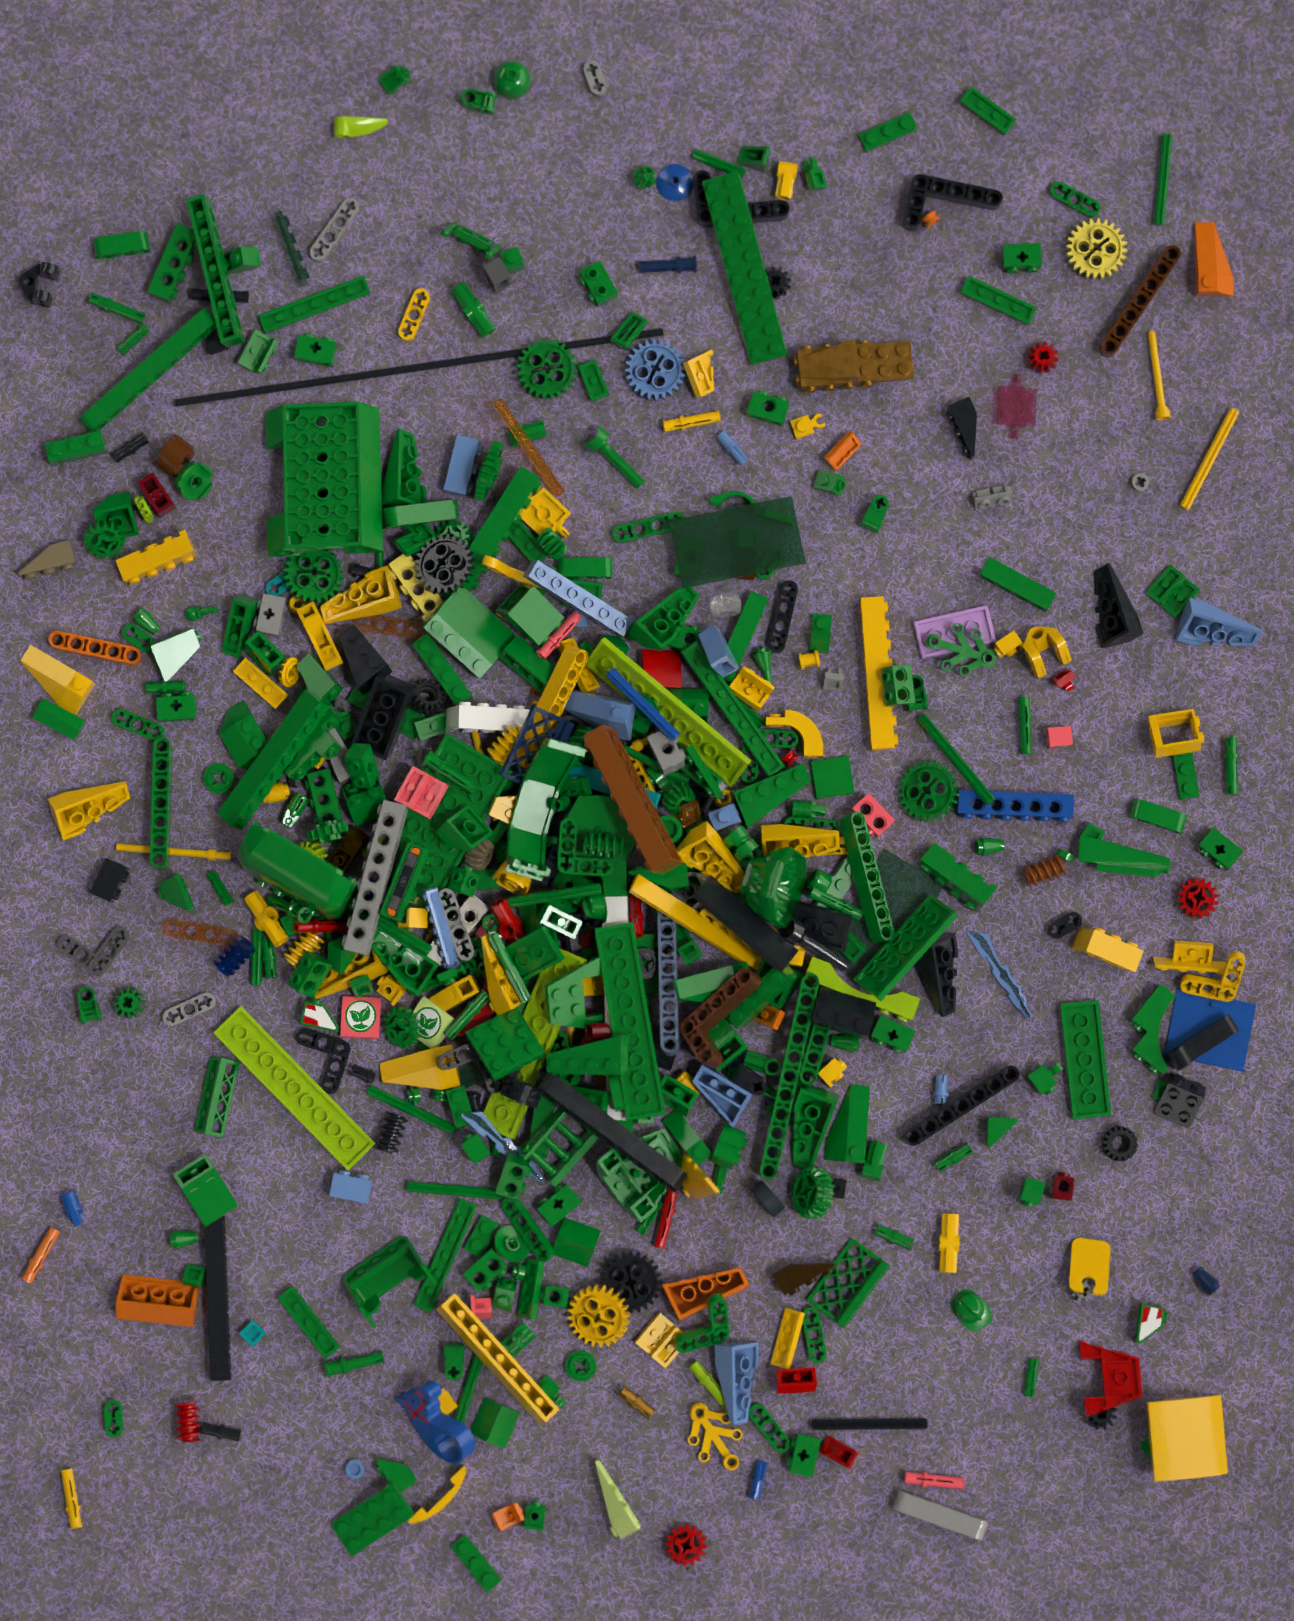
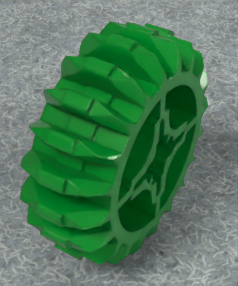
M813 1166L803 1168V1171L798 1173V1177H795V1184H792L794 1187L791 1192L793 1194L791 1200L794 1201L793 1207L796 1208V1213L800 1214L803 1218L813 1220L822 1218L824 1214H827V1209H831L830 1203L834 1202L832 1196L835 1194L833 1192L835 1187L832 1184L833 1179L830 1178V1173L826 1172L823 1168Z

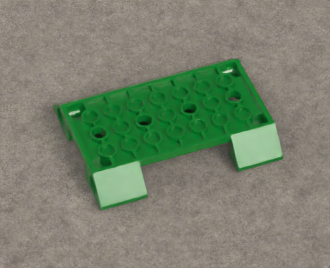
M362 402L281 405L266 412V450L283 449L285 511L267 520L268 557L306 555V550L344 549L345 554L383 552L380 409ZM319 419H325L327 421V423L324 426H318L316 424L317 420ZM320 454H325L327 460L319 462L317 457ZM326 490L328 495L325 498H320L318 492ZM321 526H327L329 528V531L326 534H321L318 532Z

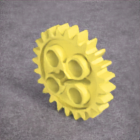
M1091 218L1088 225L1083 221L1082 228L1077 225L1075 227L1077 232L1071 231L1070 233L1073 238L1067 239V242L1070 244L1066 245V249L1070 250V252L1066 254V257H1072L1068 263H1075L1073 270L1079 268V275L1085 272L1086 279L1090 275H1093V280L1096 279L1097 275L1100 276L1101 280L1104 279V274L1111 277V271L1117 273V267L1121 268L1123 265L1121 261L1126 259V256L1122 254L1128 251V249L1123 248L1127 245V242L1121 241L1125 235H1118L1120 228L1114 230V223L1108 226L1107 220L1102 224L1100 218L1097 219L1096 223ZM1093 233H1100L1102 239H1095ZM1106 238H1109V241L1103 244L1099 251H1095L1090 258L1084 260V257L1088 256L1094 247L1097 248ZM1085 245L1088 251L1082 252L1078 246ZM1110 246L1114 249L1115 253L1109 254L1105 248ZM1098 259L1101 265L1094 266L1091 260Z

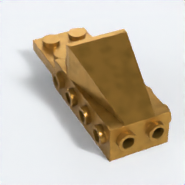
M856 339L839 343L836 346H831V344L820 345V348L803 346L797 350V355L794 356V366L798 367L799 373L796 374V385H800V391H805V393H813L821 389L833 391L835 388L841 387L843 389H853L854 386L867 388L880 382L914 379L911 341L873 344L863 340L858 341L856 344Z

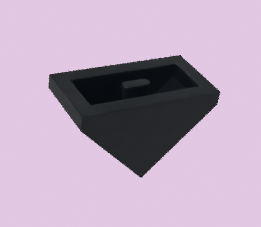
M690 787L696 796L694 799L695 804L691 805L690 809L706 816L714 796L710 797L708 793Z

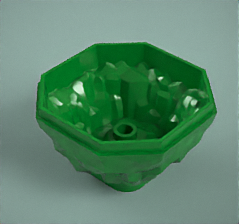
M784 847L780 850H772L764 857L752 858L749 861L741 886V894L747 899L751 910L763 918L765 922L779 928H786L792 921L795 903L797 901L800 902L807 880V858L792 847Z

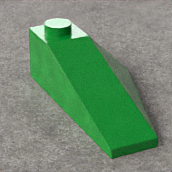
M397 429L383 484L382 505L387 507L426 503V488L421 486L419 478L420 475H423L422 470L418 469L415 460L418 458L414 434L402 429Z
M685 583L637 620L630 635L644 648L663 650L675 640L700 595L688 583Z
M747 961L674 980L673 983L678 1000L705 1002L738 971L744 968L749 969Z
M850 1085L827 1138L825 1160L865 1163L870 1086Z
M801 1087L794 1105L793 1165L801 1168H808L814 1165L839 1095L823 1089Z

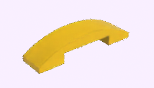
M464 1465L450 1479L455 1486L429 1511L422 1506L408 1522L410 1524L421 1522L442 1510L459 1490L466 1475L467 1467Z

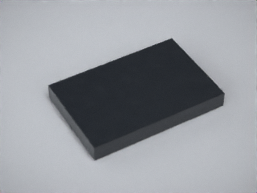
M798 901L795 903L793 917L806 925L805 934L826 948L841 952L847 950L852 915Z

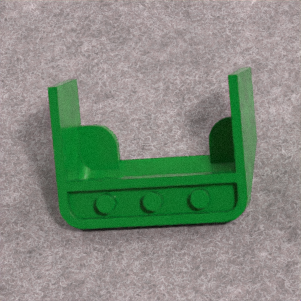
M406 1236L396 1238L350 1270L343 1278V1282L355 1304L373 1328L377 1326L371 1315L376 1313L381 1306L379 1298L410 1276L415 1281L423 1280L428 1276L434 1285L438 1284L429 1267Z

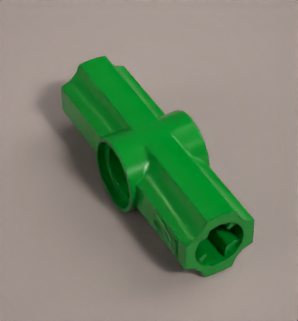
M465 282L456 285L451 292L461 305L464 315H467L468 321L473 323L482 338L493 333L496 328L485 313L486 310L479 299L475 298Z

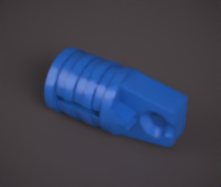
M76 1190L59 1196L67 1219L72 1218L75 1227L83 1224L80 1214L84 1212L78 1201Z

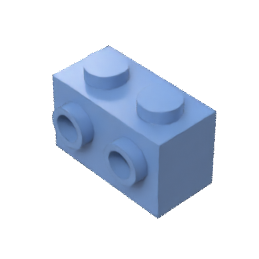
M339 1170L338 1174L334 1173L329 1196L369 1204L373 1181L369 1180L370 1176L358 1174V1177L350 1176L351 1172Z

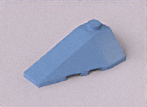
M1190 598L1182 611L1176 640L1199 646L1201 642H1212V646H1218L1219 642H1229L1231 646H1255L1262 630L1209 603Z
M576 690L572 691L564 710L595 728L601 725L615 728L620 739L631 740L636 708L631 701Z

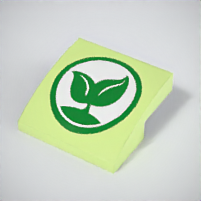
M423 996L412 1014L417 1013L416 1020H421L418 1023V1026L422 1027V1030L418 1031L421 1037L417 1039L432 1049L438 1047L446 1036L444 1031L455 1018Z

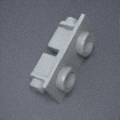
M1010 486L993 487V494H990L989 488L976 490V493H972L973 500H975V510L1011 503L1013 492Z

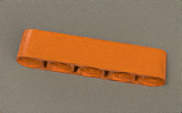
M54 631L49 636L50 645L58 651L128 666H138L142 662L143 656L141 652L132 646L61 631ZM56 637H63V642L60 645H54ZM79 640L82 642L79 649H73L72 645L75 641ZM93 645H100L99 652H91ZM112 649H119V654L116 657L110 656ZM136 652L138 654L137 659L130 661L128 659L129 654Z

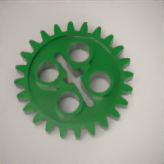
M541 338V344L534 340V347L528 344L529 351L522 350L525 356L518 357L522 364H517V367L521 368L517 375L523 376L519 382H526L523 386L524 389L530 387L529 394L535 391L536 398L543 394L544 400L547 395H550V398L553 399L555 393L558 397H561L560 391L567 393L566 386L573 387L570 380L576 381L572 374L578 373V370L573 369L578 363L572 362L575 355L569 356L571 348L565 350V343L559 346L558 339L555 343H552L551 338H549L548 343H545L544 339ZM558 353L560 361L557 363L551 362L550 355ZM534 356H539L542 362L540 365L534 366L531 364V359ZM545 364H548L549 367L564 365L563 368L551 369L548 374L544 370L535 373L530 372L532 369L545 368ZM555 372L563 373L564 377L561 381L557 382L553 379ZM537 375H543L545 381L543 384L538 385L534 382V378Z
M496 440L493 442L491 449L486 453L479 468L474 498L482 502L485 501L499 475L503 460L501 455L504 443Z
M325 549L306 550V555L287 557L290 562L285 561L284 566L287 568L283 569L282 573L287 575L283 577V581H288L285 588H292L289 594L296 593V600L299 597H302V603L306 599L309 600V603L316 600V603L319 605L321 599L326 603L328 596L333 598L335 596L334 593H339L338 587L343 585V582L340 580H343L345 575L340 573L344 571V568L338 567L342 561L335 560L337 554L330 555L332 549H329L327 552L324 551ZM300 561H307L309 567L301 566ZM319 563H326L328 569H321ZM311 571H314L316 577H312ZM299 579H305L308 585L302 586L299 583ZM318 581H324L327 587L321 588L318 585Z
M923 760L922 766L916 762L915 769L909 766L910 773H903L906 779L899 780L903 783V786L897 787L902 790V793L897 795L903 798L899 803L901 805L906 804L903 810L906 812L910 810L908 815L910 817L915 815V820L919 821L921 817L923 822H927L928 817L931 822L935 821V817L938 820H942L941 814L948 816L947 809L954 810L951 804L958 803L954 800V797L960 796V794L955 792L960 786L954 785L958 779L951 778L954 772H947L949 767L946 765L942 767L940 762L935 765V762L930 760L928 765L927 761ZM929 773L930 780L924 783L923 777ZM944 784L945 791L942 794H939L938 788L940 785ZM927 788H929L931 791L930 795L927 794ZM914 789L919 790V795L916 798L912 797ZM929 800L934 802V806L931 809H927L926 806Z

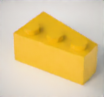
M1098 927L1094 929L1079 928L1071 948L1072 950L1082 951L1090 957H1096L1105 961V963L1123 970L1136 972L1143 954V950L1138 949L1137 944L1130 941L1124 943L1121 941V937L1114 934L1108 936L1105 934V930Z

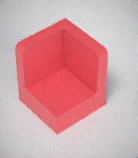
M1071 726L1053 727L1046 730L1048 749L1073 744Z
M471 1295L472 1313L479 1320L493 1319L491 1298L475 1299V1295Z

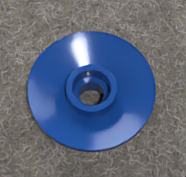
M670 164L658 173L656 186L658 192L665 199L680 201L692 192L694 179L686 167L680 164ZM677 178L679 182L674 184L671 180Z

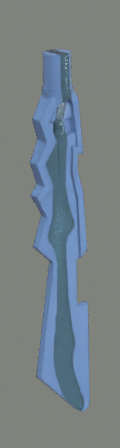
M968 930L967 934L982 959L987 958L993 968L992 974L1001 987L1008 992L1009 996L1007 997L1022 1012L1025 1019L1032 1016L1026 1005V997L1021 994V987L1016 984V979L1010 976L1008 967L1000 965L988 934Z
M483 1112L462 1113L461 1116L483 1137L488 1135L496 1143L495 1148L506 1157L508 1152L519 1155L521 1147L514 1146L510 1138H502ZM530 1160L529 1166L532 1167L530 1176L540 1183L545 1177L536 1169L535 1162Z

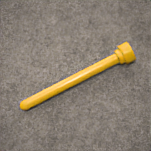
M1149 331L1148 341L1158 405L1155 411V419L1157 421L1167 420L1171 418L1170 410L1165 406L1156 336L1154 331Z

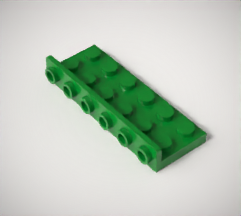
M930 894L894 933V937L885 943L853 980L863 990L868 991L878 1000L882 1001L959 915Z

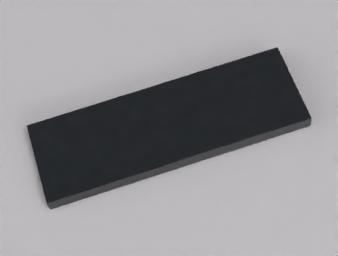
M711 875L692 896L780 973L799 951Z

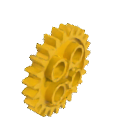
M596 1284L593 1289L589 1285L586 1291L582 1288L579 1291L580 1294L576 1293L574 1296L575 1300L572 1299L570 1302L572 1307H569L567 1310L572 1314L567 1319L573 1320L569 1327L575 1326L576 1329L572 1333L579 1332V1340L584 1337V1344L592 1341V1347L598 1343L599 1347L602 1348L604 1342L607 1346H610L611 1341L616 1343L618 1338L621 1339L624 1336L623 1332L628 1330L625 1325L630 1323V1320L626 1318L630 1316V1313L625 1312L629 1306L622 1304L625 1298L619 1299V1292L614 1295L613 1288L606 1291V1285L599 1289L598 1284ZM590 1300H595L598 1306H593ZM608 1309H612L615 1315H610ZM583 1316L588 1317L590 1323H586L583 1320ZM600 1325L605 1326L607 1332L602 1331Z

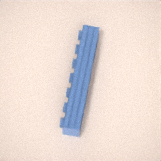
M436 887L425 889L422 896L424 901L427 902L426 910L430 913L429 920L434 926L432 930L437 937L436 944L441 950L439 954L444 961L442 963L443 967L447 971L453 968L459 969L460 965L438 889Z

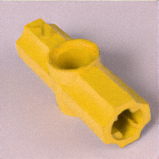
M258 890L244 898L246 904L256 917L254 919L255 926L259 930L266 932L275 947L285 943L289 938L277 921L279 918L278 912L266 904Z
M942 1213L941 1234L939 1235V1272L956 1273L957 1252H959L960 1236L958 1235L959 1214Z

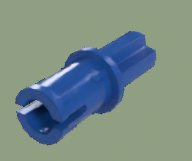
M756 1461L753 1478H750L752 1483L748 1498L761 1499L763 1483H766L764 1480L767 1468L766 1461Z

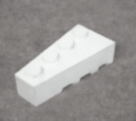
M459 702V705L446 709V732L462 729V733L478 732V730H481V733H496V731H499V734H502L503 731L509 733L507 726L510 725L514 728L516 724L522 727L530 710L525 709V706L507 708V705L497 704L495 707H489L487 703H478L477 706H471L470 702Z

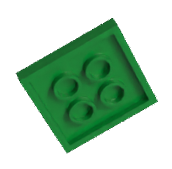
M517 1007L466 1032V1037L494 1081L545 1056L544 1049Z

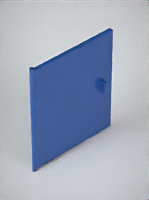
M1177 988L1166 1048L1162 1055H1166L1180 1044L1229 1014L1239 1031L1193 1061L1245 1072L1244 1065L1256 1004L1237 1000L1225 1002L1187 994L1181 988Z

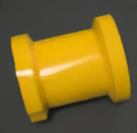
M814 650V653L803 655L798 653L801 670L810 666L820 667L817 650Z

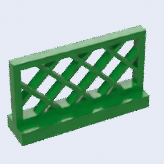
M854 1238L849 1241L835 1260L836 1265L832 1268L833 1270L835 1269L836 1274L829 1273L824 1276L807 1299L809 1303L844 1329L891 1267ZM853 1244L860 1248L861 1256L850 1258L849 1249ZM873 1257L878 1261L874 1268L865 1269L864 1258ZM861 1259L863 1270L852 1271L850 1260ZM842 1261H848L849 1272L838 1273L837 1265ZM863 1272L865 1279L863 1283L854 1285L852 1274ZM850 1274L851 1285L840 1287L839 1276ZM836 1276L838 1287L827 1289L826 1280L829 1277ZM852 1288V1298L842 1301L841 1289ZM838 1290L840 1301L829 1303L827 1292ZM825 1292L826 1303L817 1304L812 1300L817 1293ZM841 1304V1313L837 1318L830 1313L829 1305Z

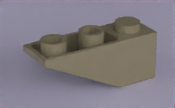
M68 540L51 544L18 573L19 576L25 578V580H31L36 578V575L42 573L44 576L54 574L55 570L62 569V571L72 570L73 566L77 565L72 542Z

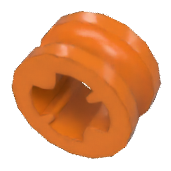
M934 210L922 218L921 221L926 223V228H929L937 223L940 217L936 216V211Z

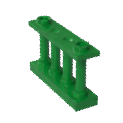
M560 1108L551 1115L528 1142L521 1146L518 1153L525 1160L531 1157L547 1172L545 1179L555 1187L599 1138L587 1128L581 1137H577L561 1122L567 1113ZM555 1127L573 1143L569 1151L565 1152L548 1137ZM542 1142L560 1157V1161L555 1166H551L535 1151Z

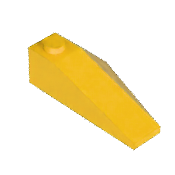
M388 565L368 572L364 579L358 583L354 582L350 585L351 588L344 593H338L320 606L325 624L385 614L402 608L399 591Z
M32 645L28 647L20 660L56 704L74 715H77L95 686V683L89 678Z
M124 781L64 792L49 798L48 803L61 838L64 841L82 834L86 831V825L93 820L95 823L100 821V815L107 810L112 812L130 799L127 783Z
M707 821L692 829L676 849L681 860L688 867L700 870L702 875L706 877L711 875L732 892L738 893L741 891L745 872L719 834Z
M784 824L761 825L763 857L772 850H780L784 847H792L806 858L815 855L821 856L840 849L839 831Z
M372 949L370 950L369 957L356 954L343 975L332 968L330 969L314 997L318 999L350 988V980L358 976L368 975L370 980H374L389 972V970Z
M452 1045L436 1047L379 1063L382 1082L417 1086L418 1088H431L440 1091L461 1087L458 1067L443 1071L436 1065L438 1055L450 1051L454 1047ZM444 1058L442 1064L447 1065L448 1062L454 1061V1058Z
M685 1153L682 1159V1170L687 1174V1177L682 1183L684 1187L681 1189L688 1198L692 1196L695 1200L718 1194L720 1192L718 1188Z

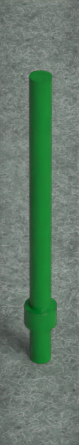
M589 726L586 727L589 731L594 730ZM623 744L629 756L662 772L656 760ZM677 771L666 775V777L674 778L686 785L690 779Z

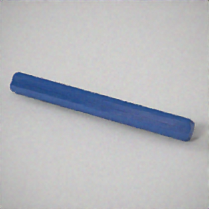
M614 668L607 672L606 677L671 741L677 739L680 733Z

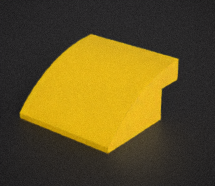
M1221 1395L1163 1399V1401L1146 1402L1153 1481L1181 1480L1228 1474Z

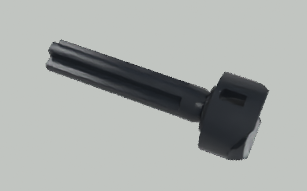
M794 917L791 918L792 924L789 930L781 935L793 946L798 942L842 972L847 968L848 961L805 934L806 925Z

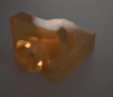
M696 800L679 807L680 815L676 816V818L684 828L701 821L700 807Z

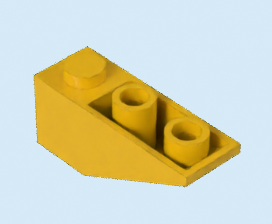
M469 975L435 994L429 1000L447 1012L477 996L481 989L474 976Z

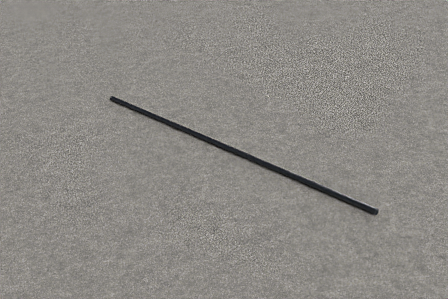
M663 328L642 331L636 339L664 336ZM612 335L563 342L566 344L564 349L612 343L610 341ZM522 348L175 399V405L178 407L525 356L522 350L528 352L529 349Z

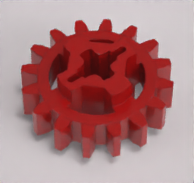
M1197 877L1193 878V883L1187 880V886L1183 884L1180 886L1183 891L1177 892L1181 896L1177 902L1182 903L1179 909L1186 910L1185 916L1191 913L1192 919L1196 915H1198L1199 919H1202L1203 914L1206 917L1210 916L1209 910L1211 912L1215 911L1213 905L1219 904V902L1215 901L1219 894H1214L1217 888L1210 887L1211 881L1206 884L1205 878H1201L1200 882H1198ZM1197 886L1194 892H1188L1190 887ZM1205 889L1209 892L1210 897L1206 895ZM1199 893L1202 900L1197 903L1194 896ZM1186 900H1189L1191 903V908L1187 905ZM1201 905H1208L1205 910L1199 911Z
M686 1523L685 1528H682L681 1524H679V1530L672 1528L673 1535L667 1534L670 1541L665 1542V1545L670 1546V1548L666 1550V1553H672L670 1560L676 1558L677 1565L683 1562L684 1567H686L687 1562H690L694 1566V1560L696 1559L700 1562L699 1556H705L706 1554L702 1549L707 1548V1545L703 1544V1541L707 1539L700 1536L703 1533L702 1530L696 1531V1525L691 1529L689 1528V1523ZM682 1532H688L687 1536L681 1538L677 1535ZM694 1536L699 1540V1547L694 1545ZM689 1539L691 1548H686L682 1553L683 1545L681 1543ZM673 1543L679 1547L678 1554L673 1549ZM692 1552L695 1554L690 1558H684L688 1553Z

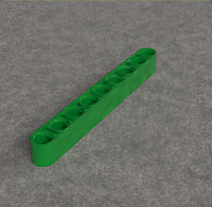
M206 308L198 312L80 417V421L89 432H97L103 429L217 328L213 315Z

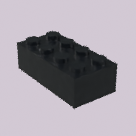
M384 672L377 675L351 746L353 743L371 744L374 756L386 761L393 753L417 686Z

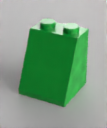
M523 583L496 610L499 615L532 644L536 645L545 643L549 638L548 635L553 630L558 629L562 624L561 621L564 619V616L534 586Z

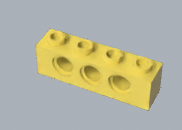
M402 554L388 564L394 580L398 578L401 582L400 589L405 596L407 594L413 599L410 601L416 611L421 610L424 614L421 618L425 622L443 600L437 592L433 594L419 583L420 580L416 578L418 573L414 570L418 565L414 563L411 556L406 557ZM406 571L413 573V577L410 580H405L402 577ZM416 587L424 588L423 594H414ZM428 602L435 604V608L431 611L425 609V604Z

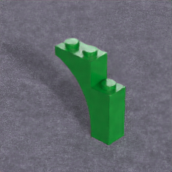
M1159 984L1130 1020L1135 1030L1140 1033L1142 1031L1145 1032L1131 1049L1134 1053L1132 1056L1140 1063L1143 1061L1149 1065L1148 1069L1155 1075L1158 1073L1162 1075L1168 1069L1159 1048V1027L1167 1007L1176 996L1162 984Z

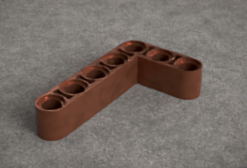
M746 968L741 969L681 1023L680 1031L701 1063L711 1068H717L721 1065L722 1054L708 1032L760 986L761 978L758 974Z

